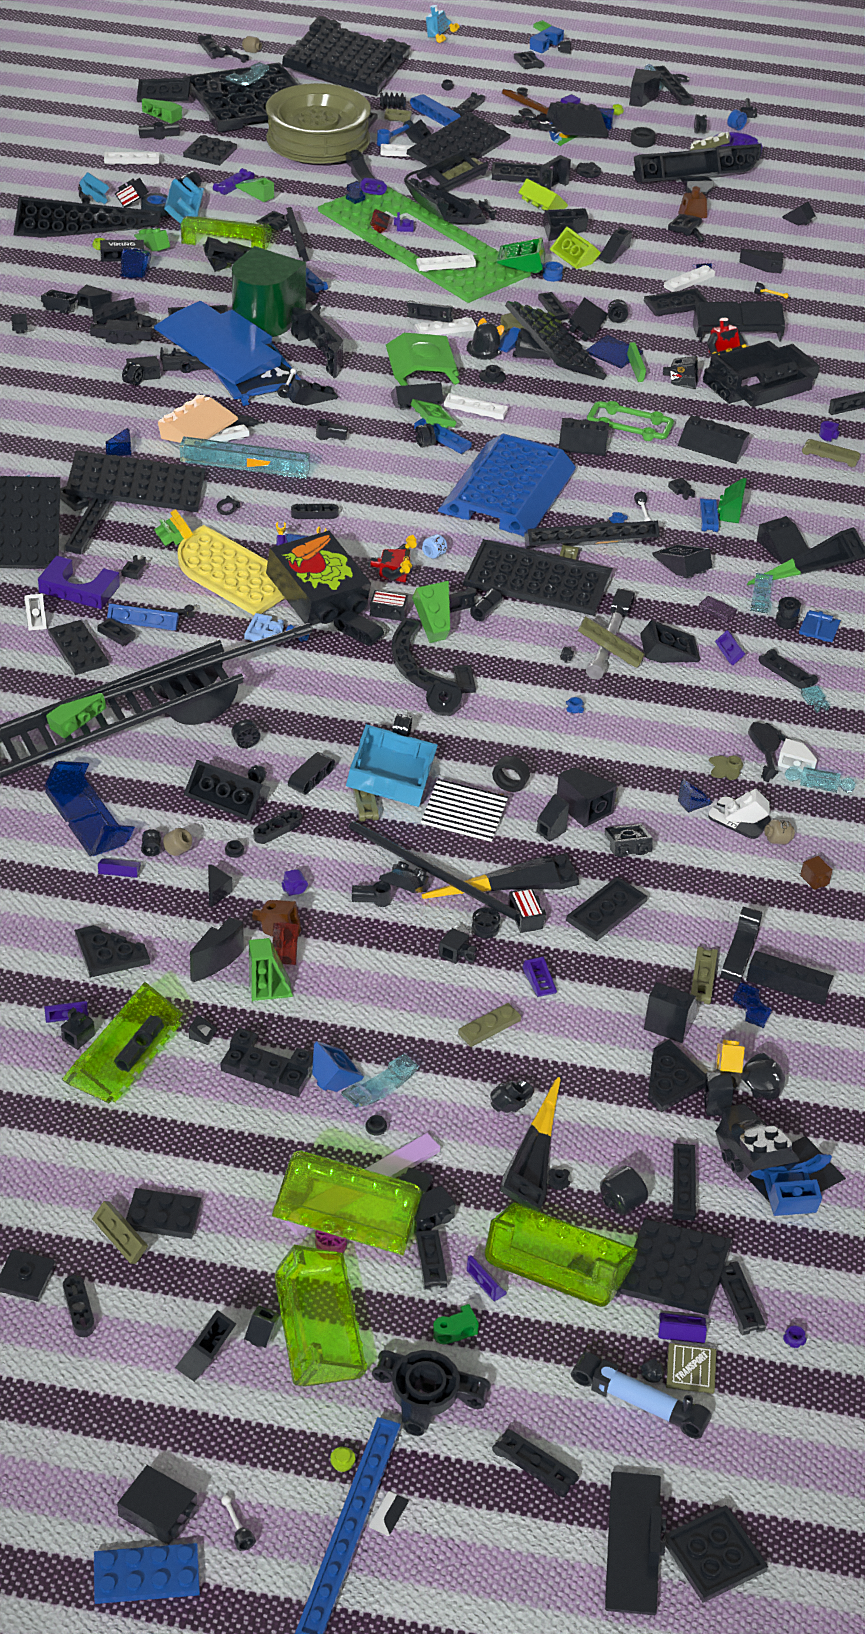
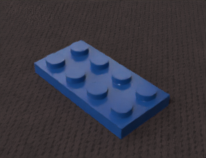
M197 1543L94 1551L95 1604L200 1595Z

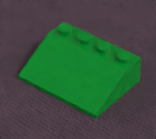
M543 238L501 245L497 264L525 272H540L543 270L546 255Z

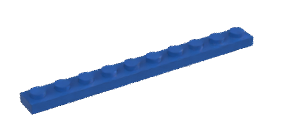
M380 1417L376 1419L295 1634H325L401 1427L400 1423Z

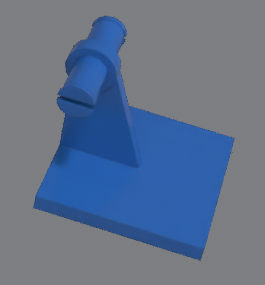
M809 610L799 630V634L833 642L841 620L835 619L831 615L823 614L824 612Z

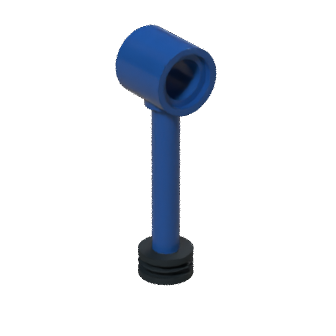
M408 120L403 123L402 127L391 132L387 129H379L377 131V145L381 147V144H390L391 137L406 131L414 123Z

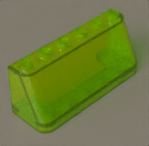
M199 215L185 216L181 222V244L196 245V233L251 239V248L256 246L267 250L272 237V228L269 224Z
M144 982L61 1080L69 1086L108 1104L111 1101L116 1103L123 1094L121 1091L122 1087L128 1088L135 1080L133 1074L135 1072L141 1073L147 1065L144 1061L147 1058L151 1060L159 1051L156 1047L158 1044L163 1046L171 1037L168 1035V1032L170 1030L175 1032L182 1022L179 1019L184 1013L148 983ZM150 1015L159 1017L164 1024V1028L129 1072L121 1071L117 1068L114 1059L130 1041L135 1032L138 1031Z
M296 1151L289 1160L273 1208L272 1217L404 1256L422 1191L413 1183L308 1152Z
M513 1202L491 1220L485 1248V1258L493 1266L598 1307H605L613 1300L634 1264L638 1249Z
M294 1244L275 1272V1284L293 1384L307 1387L360 1379L367 1371V1362L364 1358L363 1343L360 1338L359 1323L356 1319L355 1303L352 1299L351 1284L348 1279L344 1254Z

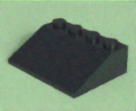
M556 101V103L550 102L546 117L562 134L608 138L609 135L601 111L596 105L573 104L571 102L562 103Z

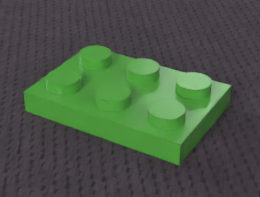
M412 399L411 406L420 414V417L426 420V423L431 425L437 423L444 428L449 426L455 428L456 421L441 405Z

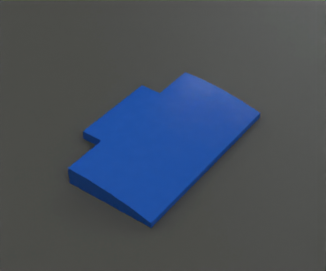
M198 301L175 312L154 326V329L192 356L199 358V361L234 385L279 367L281 364V355L266 345L272 342V336L233 310L220 314L204 302Z

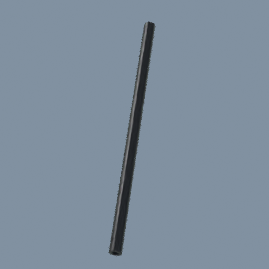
M355 821L350 823L349 829L425 870L512 920L517 921L519 919V911Z

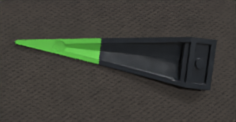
M852 527L840 531L793 559L750 580L747 585L850 565L853 562L865 559V546L856 529Z

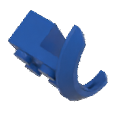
M817 1154L814 1158L797 1164L789 1171L783 1166L761 1169L751 1173L756 1178L764 1179L773 1216L817 1213L822 1201V1195L817 1179L810 1180L809 1174L825 1167L831 1161L832 1156Z

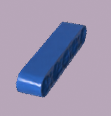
M424 94L410 99L412 108L443 126L461 117L458 113Z

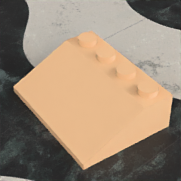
M197 395L182 407L176 408L172 413L165 415L158 421L161 439L198 446L237 421L238 417L214 399L204 395Z

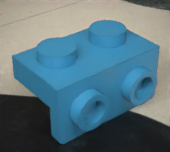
M87 172L79 182L82 192L86 195H91L96 202L105 204L108 201L105 193L109 186Z

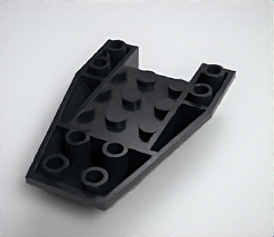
M411 178V180L405 179L404 181L413 198L427 211L444 221L468 224L482 213V209L477 204L470 203L468 199H461L437 188L436 185L430 184L429 181L422 180V182H419L415 178Z

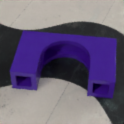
M56 556L38 577L39 593L102 609L120 587L119 572L105 568L91 582L85 584L68 582L67 580L73 574L72 559Z

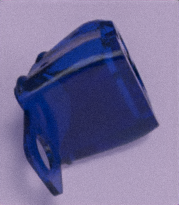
M123 248L121 254L122 274L120 276L128 278L145 277L151 261V253L138 248Z

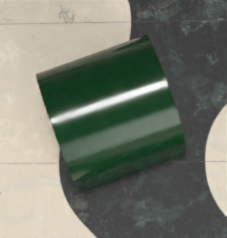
M254 246L232 266V310L272 337L287 332L292 327V308L306 309V262Z

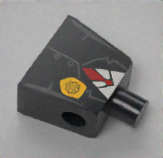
M698 356L674 358L671 367H663V376H671V383L673 385L696 389L699 382Z

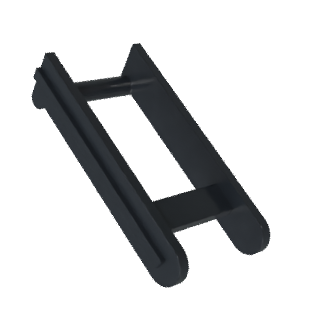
M467 146L420 169L417 173V178L422 180L431 175L439 183L437 188L447 192L480 175L484 176L488 170V162L486 161L478 165L469 157L471 147ZM463 159L473 167L450 180L439 172Z

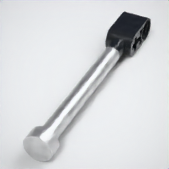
M620 588L616 591L610 611L612 616L606 629L614 635L617 632L622 617H628L635 592ZM599 646L594 660L589 662L586 669L587 675L592 679L602 678L605 672L604 662L609 650L602 646Z

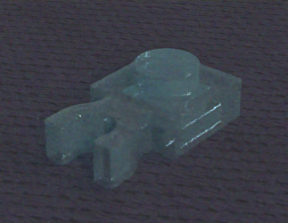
M818 686L801 690V696L808 705H814L816 713L820 712V707H823L825 711L829 710V703L825 700L826 696Z

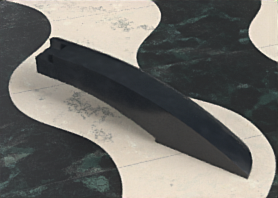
M761 144L639 154L634 156L635 171L632 172L635 180L639 183L680 180V176L711 177L744 173L751 170L759 160Z

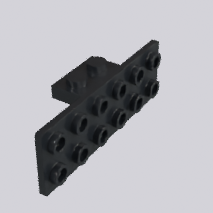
M616 1471L611 1473L605 1592L606 1611L644 1615L657 1614L658 1565L660 1556H665V1540H661V1533H665L666 1517H661V1476Z

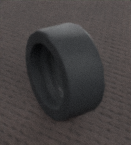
M636 127L631 130L630 142L634 146L641 148L651 147L654 145L656 133L647 127Z
M504 756L498 760L493 769L492 776L496 785L508 792H518L525 787L529 780L530 770L527 764L520 758ZM502 768L514 770L519 775L520 780H513L507 777Z

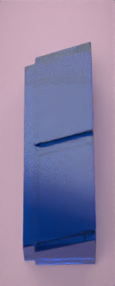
M55 762L44 785L46 788L45 793L65 822H69V828L87 854L94 857L124 846L129 841L135 826L119 825L84 777L89 763Z

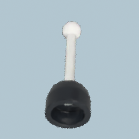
M294 368L290 370L291 374L286 385L282 384L277 391L278 395L282 398L288 397L290 381L293 375L296 374V369Z
M642 491L637 492L634 495V501L642 507L645 516L644 521H651L645 508L647 495Z
M225 1495L222 1497L221 1502L227 1507L237 1529L234 1536L236 1548L239 1551L248 1550L254 1546L256 1539L250 1529L241 1527L230 1504L231 1498Z

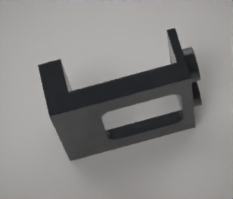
M559 155L543 164L540 169L539 185L549 190L558 183L564 186L568 185L571 159Z

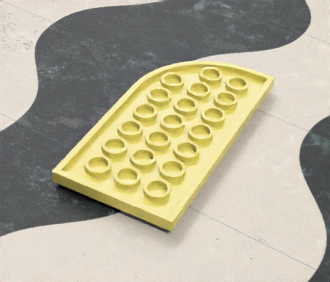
M202 525L192 531L193 535L181 541L178 547V564L183 573L193 581L250 614H262L285 598L266 574L268 560L211 528Z

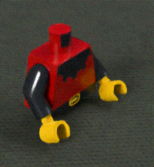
M728 318L720 319V326L712 328L711 335L707 341L710 354L718 353L719 355L741 349V347H748L737 327L729 324Z
M410 535L406 538L407 544L404 543L397 549H384L381 558L371 557L370 567L380 568L379 576L382 578L406 582L407 574L410 572V568H412L409 548L413 549L417 546V539L414 535Z

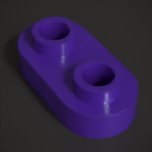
M364 178L360 182V188L364 193L382 195L387 190V185L383 180Z

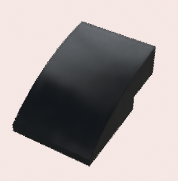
M229 917L219 929L211 926L190 951V981L196 982L216 974L241 955L244 951L243 922Z

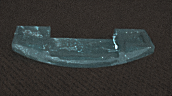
M258 62L251 65V71L242 75L233 73L226 76V80L238 85H249L259 80L268 71L269 66Z
M756 573L750 611L768 613L773 575Z
M403 1054L389 1062L388 1069L362 1085L356 1082L341 1091V1095L355 1107L373 1104L403 1085L418 1070L419 1065Z

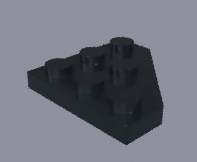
M95 925L74 930L90 978L150 964V957L145 944L140 942L135 944L127 941L126 937L114 932L111 934L106 933Z
M670 1039L653 1048L647 1099L660 1112L667 1110L705 1088L706 1074Z

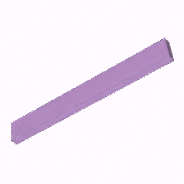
M426 1133L284 1215V1222L296 1235H299L405 1173L409 1167L413 1168L439 1153L440 1146Z

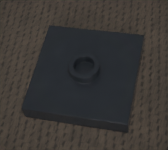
M12 1249L0 1273V1292L39 1302L56 1267V1260Z

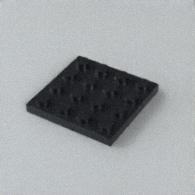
M644 1219L619 1285L621 1294L709 1315L732 1247V1239Z

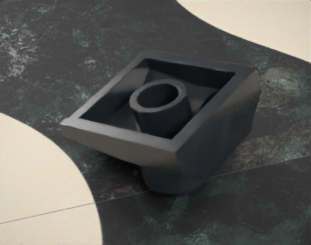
M680 176V180L685 185L687 193H692V187L694 186L700 187V192L703 194H709L712 190L714 181L707 176Z
M53 289L41 295V302L46 310H60V313L65 314L72 310V304L77 301V294Z
M398 861V864H393L391 871L379 877L381 881L412 893L427 892L430 885L428 882L429 876L426 875L427 872L419 868L415 870L410 869L409 864Z

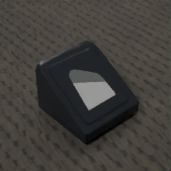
M197 1015L189 1027V1039L208 1045L216 1034L217 1028L202 1016Z

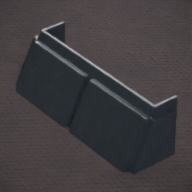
M737 301L699 302V304H695L692 325L700 342H702L703 332H711L712 328L720 326L721 318H728L729 324L737 327L739 332L776 331L779 342H781V338L784 335L783 306L779 301H741V303Z

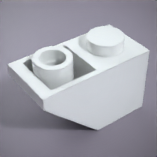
M757 789L747 792L740 798L725 805V819L728 821L756 823L770 815L769 801Z

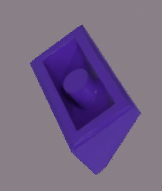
M102 858L98 862V874L137 878L141 862Z
M87 1001L44 1006L46 1023L68 1020V1011L73 1007L77 1012L79 1011L88 1016Z
M469 1255L466 1271L494 1302L507 1294L506 1290L476 1258Z
M659 1313L658 1337L660 1339L705 1343L707 1331L705 1317Z

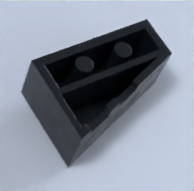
M586 208L545 210L543 225L548 241L557 239L566 227L575 233L583 232L587 229L588 214Z

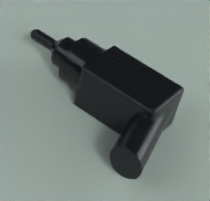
M236 415L238 420L227 428L245 425L248 429V427H254V425L264 424L265 422L258 421V419L249 417V415Z

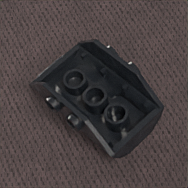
M740 1104L723 1109L722 1118L715 1133L724 1163L730 1166L732 1172L741 1181L745 1180L753 1171L783 1165L789 1171L800 1162L792 1150L790 1139L777 1127L767 1125L747 1105Z

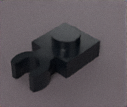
M682 477L669 481L668 487L676 495L682 494L684 500H688V495L695 498V491L691 489V485Z
M138 555L133 556V562L128 561L121 570V576L138 580L144 571L146 557L138 560Z

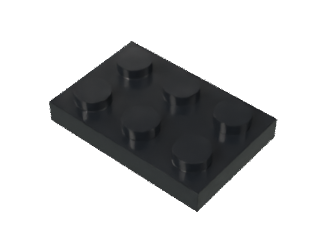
M135 1188L126 1221L135 1231L192 1239L202 1205V1198Z

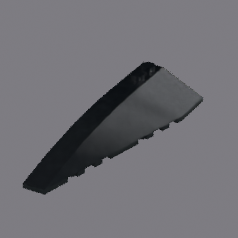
M19 196L13 235L47 238L159 225L161 212Z

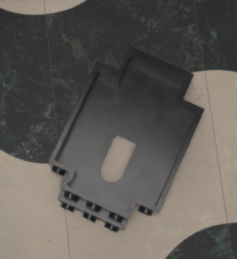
M769 340L719 355L718 353L711 354L709 367L704 370L703 382L728 404L745 400L750 406L756 407L812 390L813 380L818 376L819 364L793 343L777 347ZM793 361L800 368L796 378L763 387L761 382L750 386H741L742 380L755 377L757 372Z

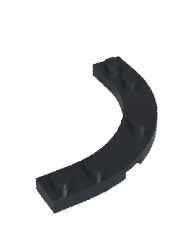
M405 617L397 627L392 638V659L396 668L407 680L427 691L432 684L448 679L436 676L423 668H418L416 661L409 652V646L413 637L421 628V622Z

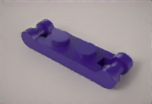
M241 168L238 173L219 184L214 183L212 189L227 195L237 189L236 184L253 179L255 174Z

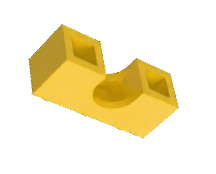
M723 1039V1043H717L715 1068L721 1071L742 1073L745 1047L740 1046V1042Z

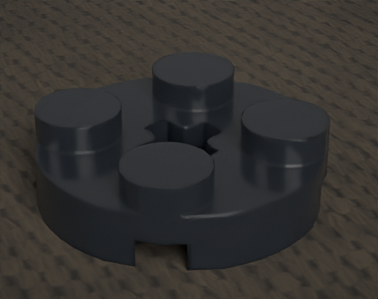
M441 680L437 684L434 683L426 692L428 708L440 716L454 715L463 701L458 685L450 680ZM446 694L448 700L442 701L440 697H444Z

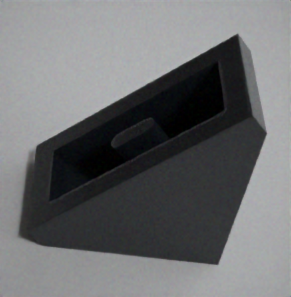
M208 864L209 907H213L233 892V883L231 876L214 865Z

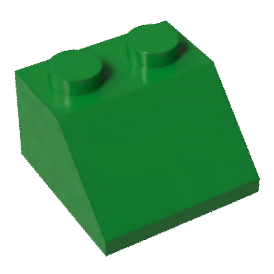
M742 478L727 487L724 495H720L718 505L719 521L739 524L747 478Z

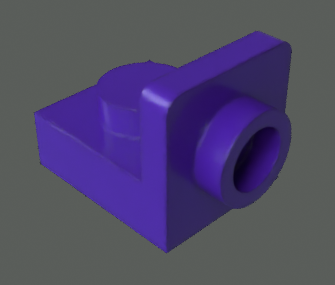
M397 212V217H394V226H397V231L413 232L414 220H400V212Z

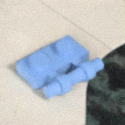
M255 613L245 632V639L255 642L279 634L284 628V621L278 620L275 622L272 621V616Z

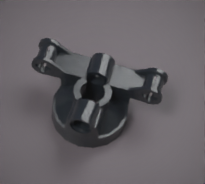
M389 1350L379 1352V1361L377 1367L372 1370V1376L382 1383L392 1382L391 1390L395 1401L401 1406L403 1428L407 1433L413 1436H422L425 1430L428 1429L432 1416L442 1414L452 1407L457 1398L470 1408H484L486 1403L485 1396L491 1388V1383L486 1378L458 1371L456 1365L447 1356L431 1350L414 1351L406 1356Z

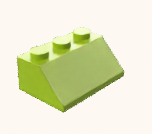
M529 179L525 180L518 192L522 196L521 199L527 203L530 201L533 206L537 208L539 206L542 207L543 211L565 209L568 207V204L557 193Z
M568 227L564 229L549 249L575 269L593 264L601 253L595 246Z

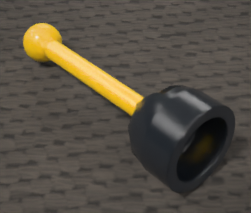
M756 283L755 294L768 292L783 296L785 299L789 297L788 293L783 294L765 289L764 284Z

